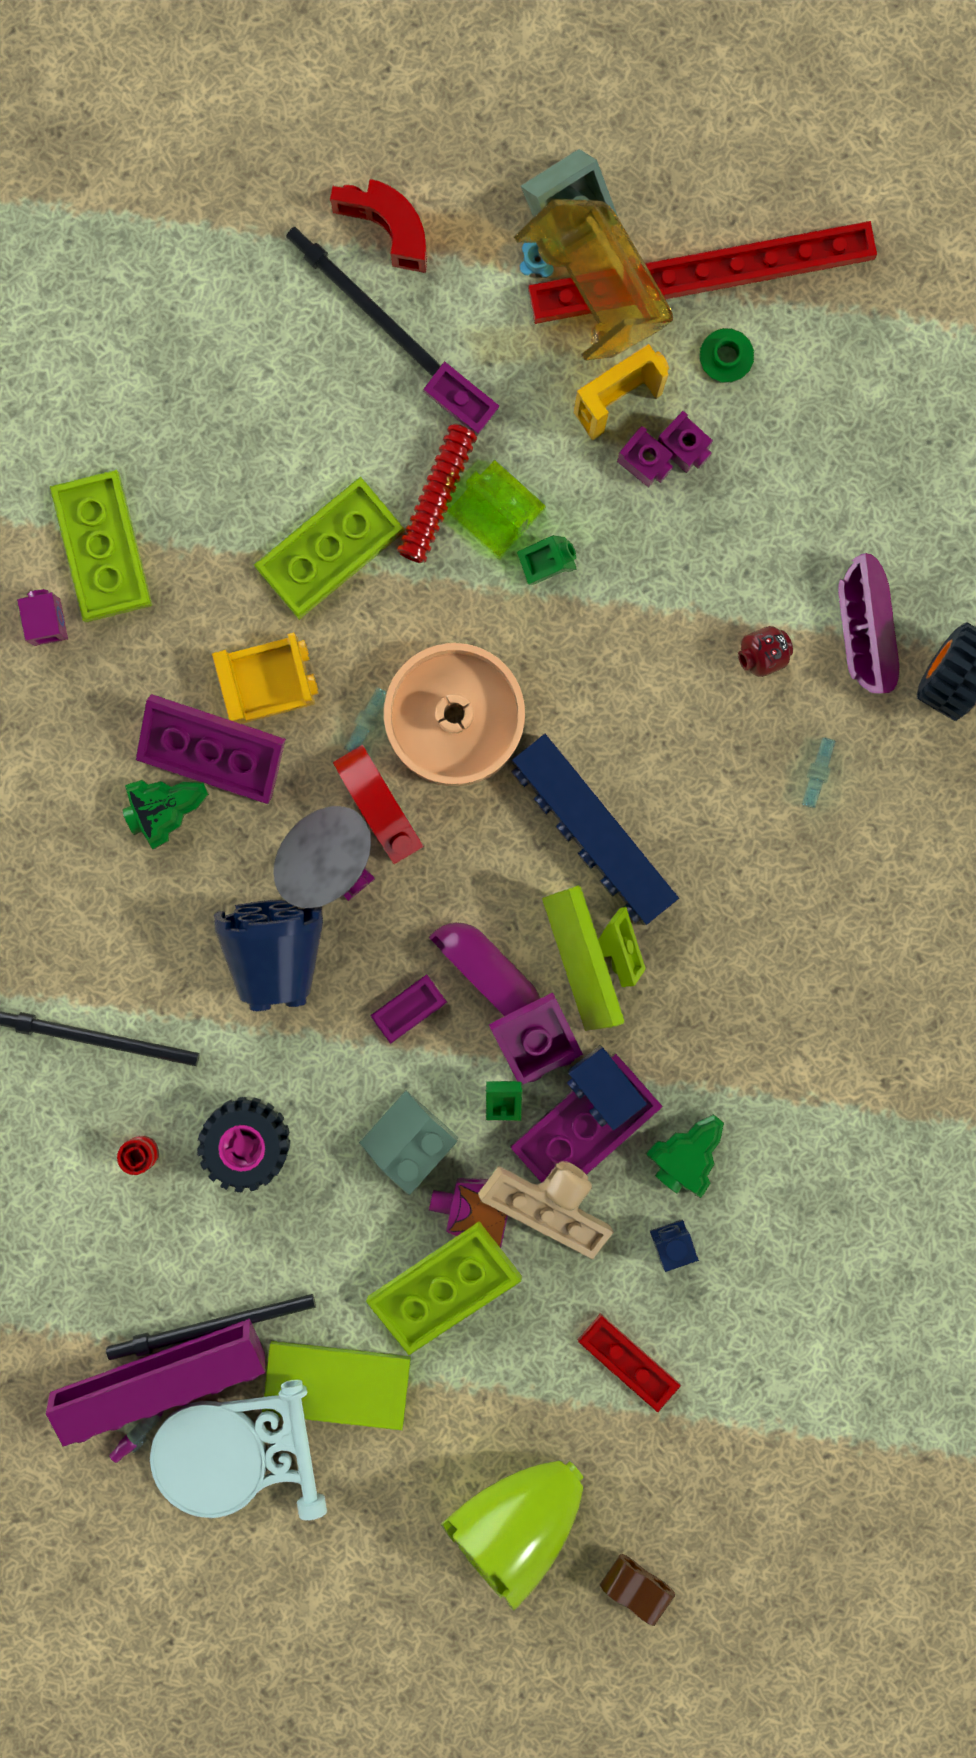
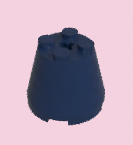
M267 900L235 905L236 910H234V913L225 915V911L215 913V932L239 999L242 1002L249 1003L251 1011H266L271 1009L273 1004L285 1003L288 1007L305 1005L307 1003L306 997L311 993L322 932V906L300 908L285 900Z

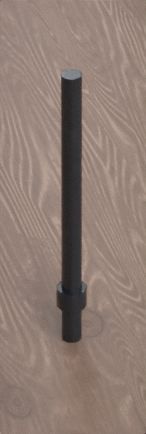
M295 226L288 231L286 238L304 254V260L314 269L319 268L433 377L441 365L328 258V252L318 243L313 244Z
M0 1011V1026L14 1028L16 1033L25 1035L38 1033L195 1067L198 1064L200 1055L198 1052L36 1019V1015L20 1012L19 1015Z
M313 1294L153 1335H150L148 1332L135 1335L133 1340L107 1346V1358L110 1361L134 1354L140 1357L152 1354L153 1349L196 1339L248 1319L254 1324L316 1308L315 1298Z

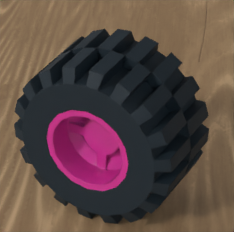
M239 1097L233 1102L229 1100L220 1108H217L204 1123V1127L198 1137L200 1145L197 1148V1154L202 1156L203 1160L200 1163L202 1169H208L210 1172L208 1178L212 1182L216 1179L221 1181V1188L227 1190L229 1186L235 1187V1192H243L245 1188H249L250 1192L258 1190L260 1185L264 1184L266 1186L269 1184L273 1177L277 1176L281 1171L290 1148V1140H288L290 1132L288 1125L285 1126L283 1123L284 1117L282 1114H276L273 1111L274 1106L270 1103L264 1105L260 1103L261 1099L253 1098L252 1100H246V1097Z

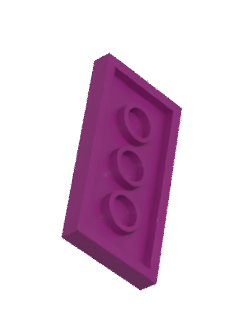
M151 694L146 700L136 760L269 804L273 796L286 739Z
M616 1053L611 1058L647 1105L613 1131L608 1123L601 1127L589 1112L594 1106L586 1095L579 1099L572 1090L510 1145V1148L541 1183L544 1182L556 1164L561 1161H567L577 1166L587 1175L663 1107Z

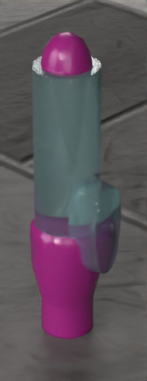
M164 1410L158 1412L153 1417L143 1418L126 1434L109 1454L111 1460L118 1463L130 1452L135 1453L146 1442V1435L163 1418Z

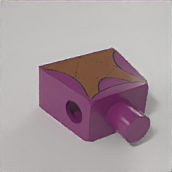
M457 1178L454 1194L433 1190L429 1211L449 1215L446 1232L458 1236L477 1222H480L501 1248L508 1215L483 1203L478 1195L489 1179Z

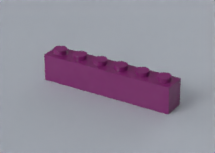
M248 1319L51 1391L46 1416L63 1447L73 1443H82L92 1436L109 1430H118L125 1424L141 1418L153 1417L160 1411L174 1406L186 1405L191 1400L207 1394L219 1393L226 1387L242 1381L254 1380L259 1375L265 1373V1351L251 1320Z

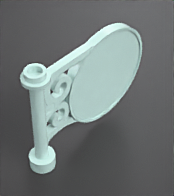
M290 1380L281 1385V1391L276 1396L227 1402L199 1401L187 1404L174 1411L157 1431L151 1446L150 1466L154 1481L160 1492L171 1504L188 1514L204 1518H217L239 1511L260 1490L271 1484L295 1482L301 1485L303 1497L297 1501L299 1518L302 1520H315L324 1516L327 1513L325 1496L317 1493L301 1400L308 1393L307 1387L302 1384L301 1380ZM275 1409L283 1417V1427L279 1431L271 1432L264 1426V1422L269 1421L271 1422L272 1429L277 1428L279 1417L273 1411L262 1412L257 1417L256 1423L242 1411ZM265 1443H270L268 1450L266 1449ZM279 1451H289L295 1454L298 1470H289L292 1458L288 1453H282L279 1457V1462L283 1464H277L273 1460V1454ZM266 1469H268L270 1472H272V1473H270V1474L265 1475V1474H266Z

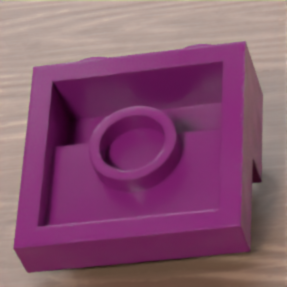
M553 992L489 1024L516 1080L522 1081V1085L528 1082H535L547 1072L557 1067L567 1066L575 1058L583 1055Z

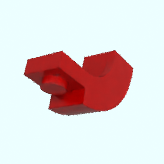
M373 179L369 180L367 192L353 185H344L343 187L332 186L330 202L334 214L369 220L380 225L392 240L390 252L392 267L426 273L427 248L424 228L415 208L400 192L385 183Z
M363 744L333 762L349 793L393 864L398 863L424 847Z

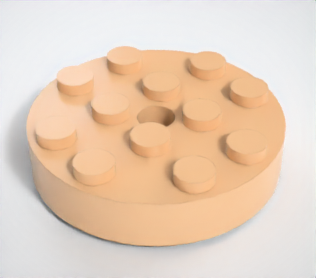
M445 643L429 647L417 653L398 670L386 694L384 724L394 752L409 770L435 784L466 786L491 777L511 759L523 734L525 704L521 688L515 676L498 657L473 645ZM459 707L464 711L465 716L461 720L460 725L459 723H450L445 720V713L449 708Z

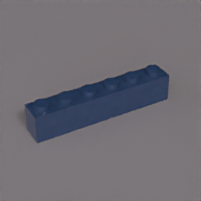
M546 733L512 760L515 769L511 773L523 787H526L528 784L537 794L533 798L535 803L546 815L552 812L558 819L559 823L555 826L567 842L572 839L575 840L582 849L577 853L590 870L596 866L604 877L599 881L612 897L618 893L626 903L623 907L627 908L630 920L634 924L638 921L643 925L649 924L679 899Z

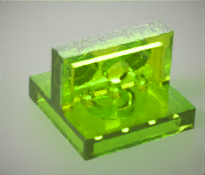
M494 459L481 475L475 470L466 480V491L450 507L448 514L500 560L543 513L546 505Z

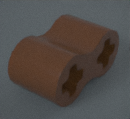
M624 1554L618 1556L600 1583L601 1589L611 1599L627 1607L641 1620L652 1626L656 1625L675 1597V1592L668 1584L646 1571L637 1562Z

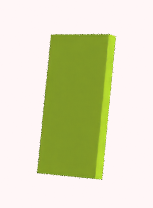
M114 470L50 486L82 620L87 623L153 606L119 471Z
M360 476L257 561L254 567L300 620L406 531Z
M578 885L543 897L542 901L585 1031L610 1028L623 1024L625 1020L581 887Z
M477 1222L370 1294L366 1299V1303L406 1353L410 1355L520 1283L522 1275L483 1225Z
M271 1341L264 1397L279 1395L281 1385L284 1382L301 1380L302 1384L307 1387L308 1392L306 1396L301 1398L305 1420L403 1431L411 1356ZM262 1409V1412L273 1411L278 1417H282L275 1409Z

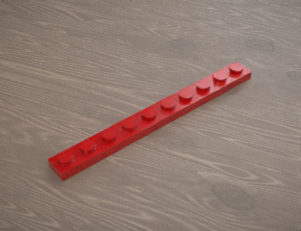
M871 221L533 284L528 286L534 323L539 324L872 261L877 256Z

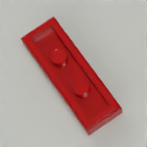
M601 1313L577 1339L578 1343L657 1413L681 1387L674 1377Z

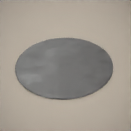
M331 806L312 812L289 831L278 849L274 862V882L279 894L285 901L300 908L320 907L338 899L356 883L364 871L371 850L370 830L364 818L350 808Z

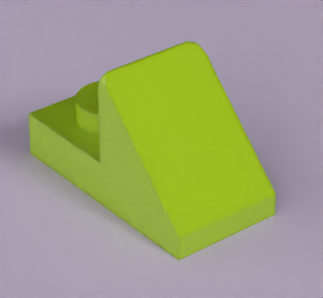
M622 907L619 908L607 924L598 941L603 956H612V969L618 975L621 987H631L636 985L646 968L627 908Z

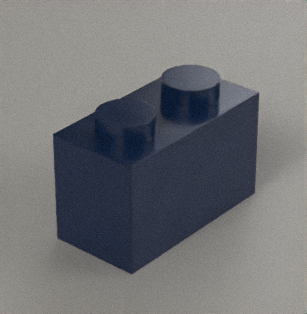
M601 1045L567 1070L572 1077L567 1084L579 1099L586 1095L594 1107L589 1112L601 1127L608 1123L614 1131L647 1105Z

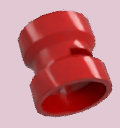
M137 1136L130 1139L119 1148L117 1153L119 1167L129 1175H139L146 1172L157 1162L159 1157L158 1146L152 1138L147 1136Z

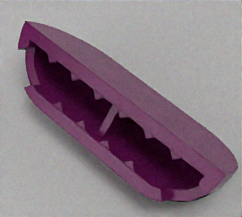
M863 553L852 560L853 564L847 570L844 579H840L838 586L847 665L851 678L857 680L863 688L870 693L885 694L895 689L900 669L890 588L886 573L878 559L872 554Z
M460 922L449 923L441 926L429 936V939L503 1016L540 999L535 986L476 927Z

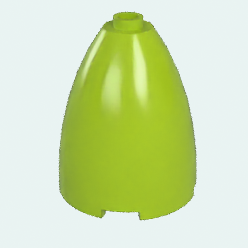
M560 1460L543 1463L509 1475L480 1491L441 1524L450 1539L458 1544L459 1549L466 1556L470 1564L500 1598L504 1597L506 1599L507 1605L513 1611L530 1595L549 1571L572 1529L584 1489L580 1481L584 1477L570 1461L566 1465Z

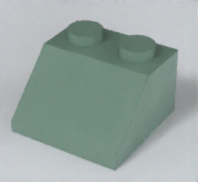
M580 149L521 185L534 219L549 242L555 246L556 252L561 259H564L620 223L598 161Z
M406 1090L359 1143L380 1169L410 1195L457 1143L458 1136Z

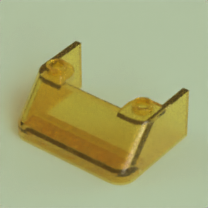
M553 199L514 236L517 243H537L539 254L547 264L566 267L598 324L591 329L592 346L581 354L585 361L613 358L661 331L673 321V313L618 216L605 202Z

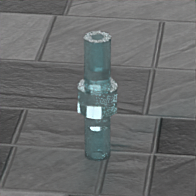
M377 687L366 709L359 712L354 722L357 725L344 748L348 752L361 746L369 731H374L379 722L377 716L384 705L387 694L383 689Z
M822 738L815 763L810 764L807 773L809 782L802 801V805L806 807H816L822 785L828 781L831 768L828 766L835 747V740Z

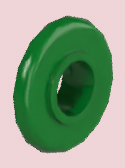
M722 328L712 332L704 339L700 348V363L704 372L710 378L721 383H732L742 379L750 371L754 363V349L751 341L742 332L731 328ZM722 347H730L736 352L737 359L734 362L725 363L718 357L717 351Z

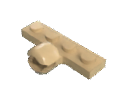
M567 1161L557 1163L544 1182L538 1185L532 1184L498 1166L478 1193L483 1203L591 1259H594L614 1233L609 1224L578 1208L592 1189V1184L588 1180V1176L581 1169Z

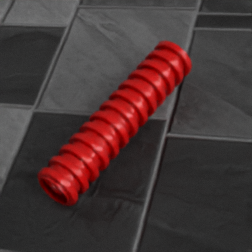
M458 424L449 425L447 428L449 435H445L443 438L445 445L440 446L439 451L441 454L435 457L437 464L433 465L430 469L433 474L427 476L428 485H424L422 488L424 495H420L418 498L420 505L415 506L414 511L416 514L410 517L412 524L406 527L407 535L402 536L401 539L403 545H399L397 548L401 556L416 563H425L427 561L425 554L431 551L430 543L435 542L436 539L434 533H438L440 530L438 523H442L444 520L442 513L448 511L446 504L452 501L450 494L456 491L455 483H459L461 479L459 473H463L465 470L463 463H467L469 460L467 453L473 451L471 444L477 441V436L473 431Z

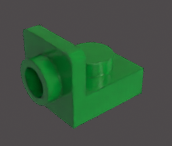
M552 535L517 551L528 585H535L559 573L572 572L577 569L574 561L576 560V551L566 537Z
M486 1081V1120L521 1121L522 1081Z

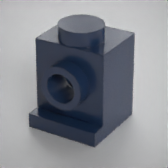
M683 1219L650 1230L660 1263L665 1272L699 1261L690 1233L685 1227Z

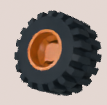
M968 622L955 629L941 646L925 671L917 691L918 700L953 721L966 715L976 704V627Z

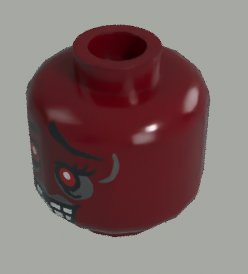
M767 626L744 636L741 642V651L738 652V659L744 670H750L757 677H764L787 667L790 656L793 654V645L785 631L779 630L774 626Z

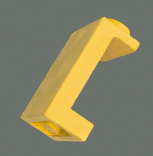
M650 344L644 346L577 390L574 414L592 441L604 434L609 414L606 407L641 384L647 385L655 399L662 395L669 375V365L662 353L659 351L655 353Z
M293 632L287 634L288 638L228 653L226 650L212 653L229 720L243 724L315 705L313 695L319 694L314 674L307 675L304 662L310 660L305 640L299 641Z

